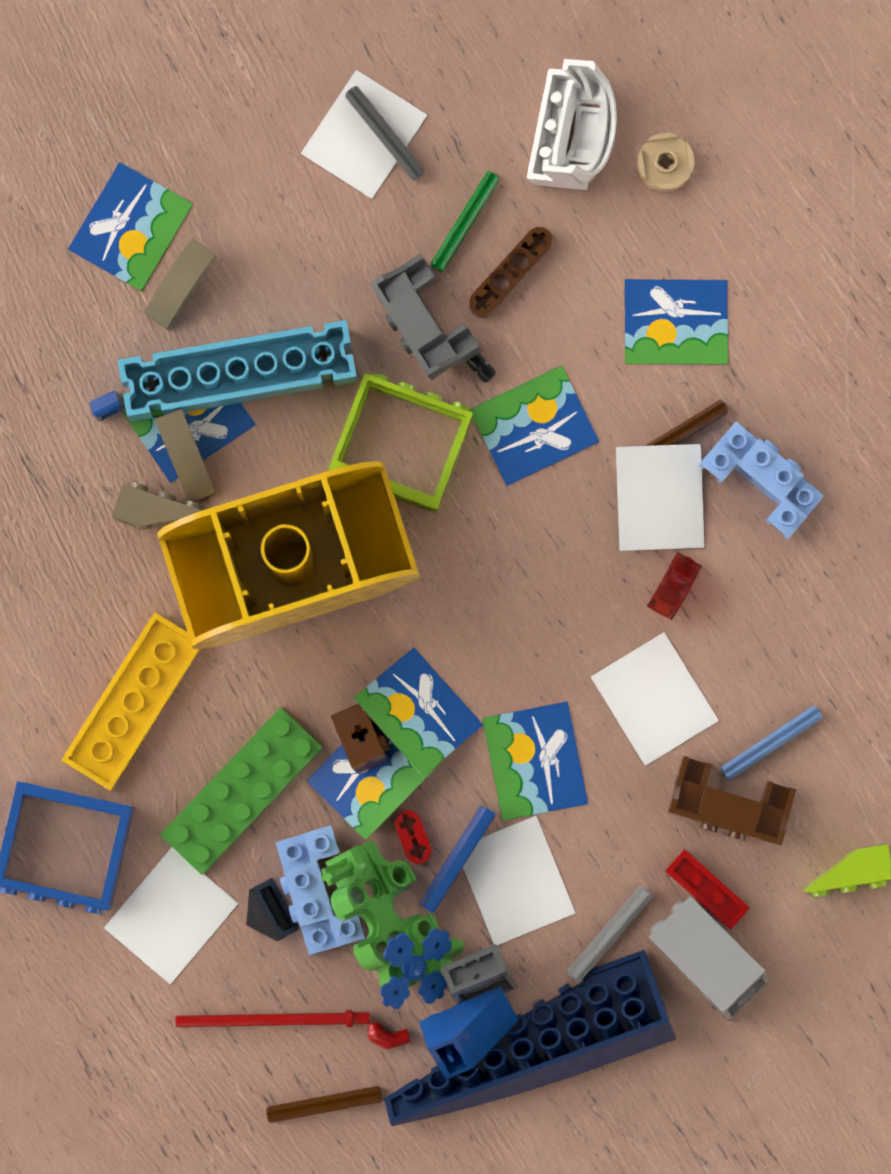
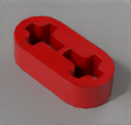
M402 811L395 819V828L404 852L412 863H424L431 855V846L422 822L414 811ZM404 815H408L410 819H416V823L413 825L415 833L413 836H409L406 828H400L399 824L403 822ZM413 838H417L420 846L425 845L427 851L423 852L424 858L418 859L416 855L411 856L410 851L414 849L411 841Z

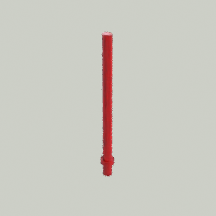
M346 1010V1013L180 1015L175 1018L176 1027L345 1024L346 1027H352L353 1024H370V1012H352V1010Z

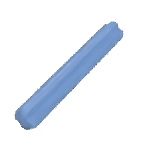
M816 706L810 707L721 767L723 775L728 780L733 779L822 719L821 712Z

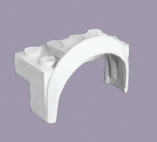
M564 59L563 70L548 69L527 179L533 185L587 190L588 183L603 169L613 148L617 123L616 102L609 80L594 61ZM582 103L597 104L601 108L583 107L580 105ZM576 111L573 138L568 154H566L573 116Z

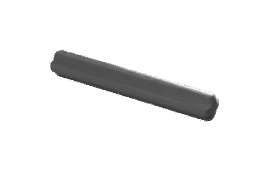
M357 86L349 89L345 94L346 99L413 181L419 179L424 174V168L362 91Z

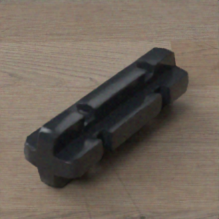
M480 353L466 361L474 372H478L479 378L485 383L490 381L496 374L491 365L486 364V360Z

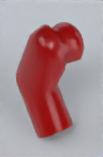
M372 1022L367 1027L369 1040L383 1049H391L411 1043L407 1028L390 1033L383 1029L380 1022Z

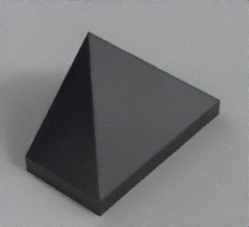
M270 878L249 889L246 925L275 941H279L300 928L297 923H293L286 902L273 878Z

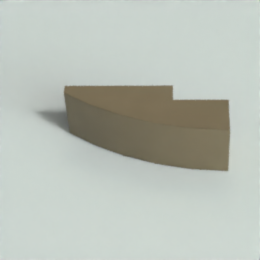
M192 238L161 282L144 314L168 330L201 286L202 279L217 261L216 254Z
M182 409L154 419L187 499L196 502L216 494Z

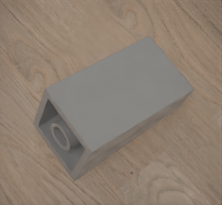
M691 896L687 900L681 899L671 909L673 913L665 921L661 919L651 928L650 932L652 934L649 936V939L729 1022L770 979L766 971Z

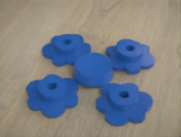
M434 928L429 932L428 938H425L422 942V946L425 948L423 950V957L411 953L414 943L409 940V936L406 933H400L396 939L390 938L388 940V947L383 952V958L394 967L402 963L401 971L405 977L397 978L392 976L388 983L381 987L380 995L383 997V1005L386 1007L391 1005L394 1009L400 1008L404 1003V999L410 996V991L408 990L409 980L415 981L421 978V986L418 989V994L423 996L425 1003L431 1004L436 998L441 999L444 996V989L448 985L441 972L435 970L432 974L424 973L427 967L426 960L435 959L440 961L443 955L451 950L452 943L448 940L450 935L447 931L441 932V930Z

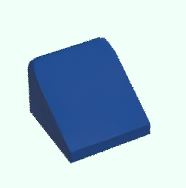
M115 391L89 403L97 421H102L123 411Z

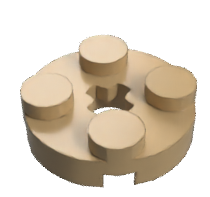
M660 133L650 137L642 146L637 157L638 173L645 182V185L650 189L664 192L676 190L686 184L695 165L691 146L672 133ZM664 155L667 156L668 160H673L674 164L669 166V169H664L663 166L658 164Z

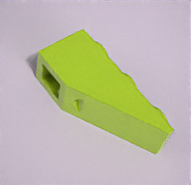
M888 844L854 849L803 888V893H811L812 898L828 896L830 889L840 888L841 893L858 891L857 885L869 883L870 889L887 886L886 880H891V858Z

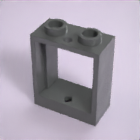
M496 944L441 967L450 993L457 1003L475 998L483 994L486 989L493 990L501 986L504 993L518 988L508 961Z

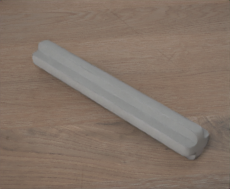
M639 886L568 968L567 974L572 979L580 982L652 899V894L645 887Z

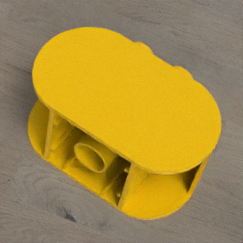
M380 461L363 462L336 468L218 505L179 519L165 526L157 533L193 649L215 647L260 635L381 596L420 578L385 465Z

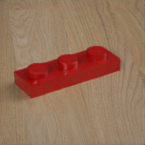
M685 849L664 870L729 930L750 909L748 905Z

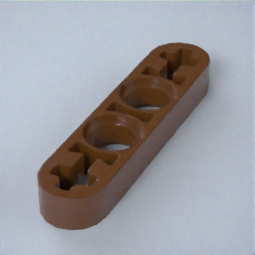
M535 227L531 229L475 290L469 301V308L473 315L484 318L492 314L549 251L552 236L546 228ZM543 235L545 236V246L543 247L539 244L533 250V254L537 255L533 258L532 254L528 251L534 243L533 236L540 237ZM519 254L526 256L528 259L527 267L524 269L515 268L512 265L514 256ZM499 275L507 277L509 280L508 288L505 290L496 289L493 286L495 277ZM488 287L491 293L499 298L495 300L492 295L487 301L489 308L485 309L482 307L478 310L476 309L477 302L475 299L483 300L488 295V291L484 289Z

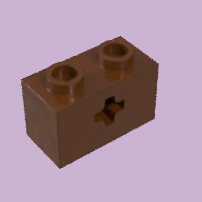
M359 704L331 715L351 768L357 774L389 760L386 751L390 750L385 735L378 734L375 726L377 724ZM364 731L366 733L364 735L365 741L361 742L359 740L361 738L360 733Z

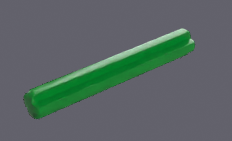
M487 171L432 259L431 267L435 270L444 272L499 183V176L493 172Z

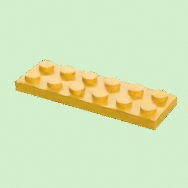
M156 612L153 613L61 761L107 790H113L201 650L192 648L188 632Z

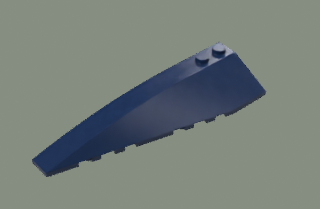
M645 950L591 969L583 978L584 982L573 988L567 983L558 989L560 995L547 1002L542 999L533 1005L534 1008L524 1015L518 1014L519 1021L473 1069L446 1080L437 1065L430 1069L431 1073L420 1080L414 1079L384 1098L391 1126L467 1109L530 1091L676 1040L668 1012Z

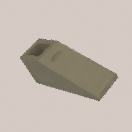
M132 482L131 486L122 485L112 518L140 529L169 525L186 516L203 511V506L189 500L186 501V504L174 501L175 496L159 491L158 495L147 492L148 487Z

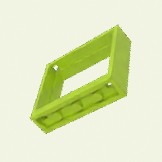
M372 372V375L365 373L328 471L348 466V464L342 462L370 389L461 422L434 496L389 480L396 499L437 513L471 424L473 413L469 411V407L463 406L462 403L453 402L451 405L443 402L442 397L435 393L426 392L424 395L415 392V387L408 383L399 382V385L388 382L389 378L381 373L380 375Z

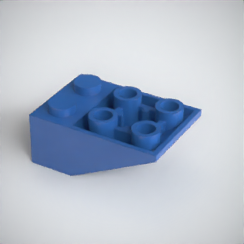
M500 986L468 1001L460 1002L456 1006L440 1013L432 1014L428 1018L419 1021L427 1048L447 1080L473 1069L519 1020Z

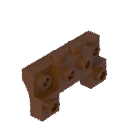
M682 756L667 812L700 822V828L715 833H717L718 828L729 831L728 837L745 841L747 836L782 846L796 789L766 781L760 802L706 786L712 764Z

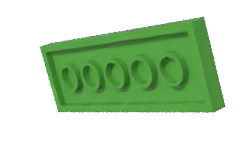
M280 707L166 827L160 836L203 875L323 747Z

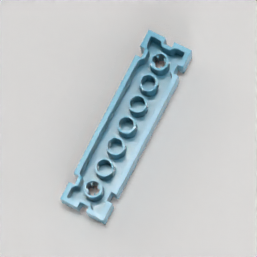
M347 320L324 324L325 331L314 333L313 327L309 326L152 354L153 361L144 362L141 356L119 359L118 366L121 383L125 388H130V393L123 394L127 417L130 422L153 418L152 411L162 410L164 415L182 409L183 413L317 390L322 389V381L334 380L335 386L357 383L353 354L345 355V350L351 349ZM326 351L327 355L331 354L325 362H321L320 358L316 359L320 357V352ZM151 381H155L159 385L153 392H150L149 388H147L150 387Z

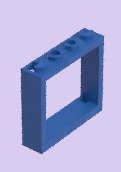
M17 781L0 851V892L17 895V891L29 893V899L45 902L46 897L58 899L56 905L74 908L75 903L86 906L85 911L102 915L103 910H111L135 807ZM25 795L120 816L101 899L6 878Z

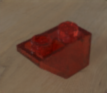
M677 552L654 591L647 607L672 621L687 597L702 565L695 562L692 558Z

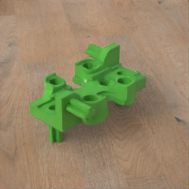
M370 840L326 861L327 867L321 870L323 873L321 880L323 882L326 881L328 886L335 883L338 888L331 896V905L337 919L340 918L342 922L354 916H359L366 921L369 934L365 940L353 946L355 949L353 953L363 969L377 971L380 977L378 981L380 986L388 983L392 976L397 978L405 977L401 971L402 963L394 967L383 958V952L388 947L387 942L389 938L393 937L396 939L398 934L406 933L409 936V940L414 943L411 953L423 957V950L425 949L422 946L423 940L428 938V934L432 929L439 928L433 913L423 917L419 913L407 919L400 918L395 913L393 908L395 896L408 890L406 885L417 880L407 863L400 860L395 862L386 861L379 853L374 840ZM365 883L372 888V898L368 896L365 890ZM457 937L449 940L452 943L451 950L444 954L440 961L435 959L426 960L427 967L424 974H432L435 970L441 972V967L452 963V958L464 953L462 948L465 946L464 942H459ZM421 978L415 981L409 980V987L420 982Z

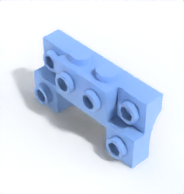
M735 422L698 466L702 469H707L717 478L716 481L720 484L733 469L737 470L778 505L765 522L768 525L772 524L784 534L782 537L787 540L824 495L803 478L804 475L800 473L801 467L790 458L785 460L778 454L779 449L772 442L755 438L738 422Z
M332 825L275 842L285 877L280 878L284 894H290L293 905L288 906L293 923L299 922L309 955L365 939L359 916H354L341 922L340 918L337 919L334 915L325 882L321 880L323 875L318 860L340 854Z

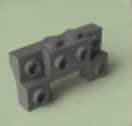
M419 254L399 268L379 276L370 284L389 313L385 317L394 331L399 329L404 337L400 340L402 346L409 355L411 353L415 355L427 376L433 380L455 364L460 366L483 350L465 324L445 335L420 293L437 283L438 279L425 258Z

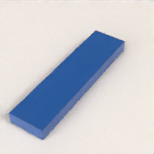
M480 805L418 903L431 913L435 912L494 819V812Z

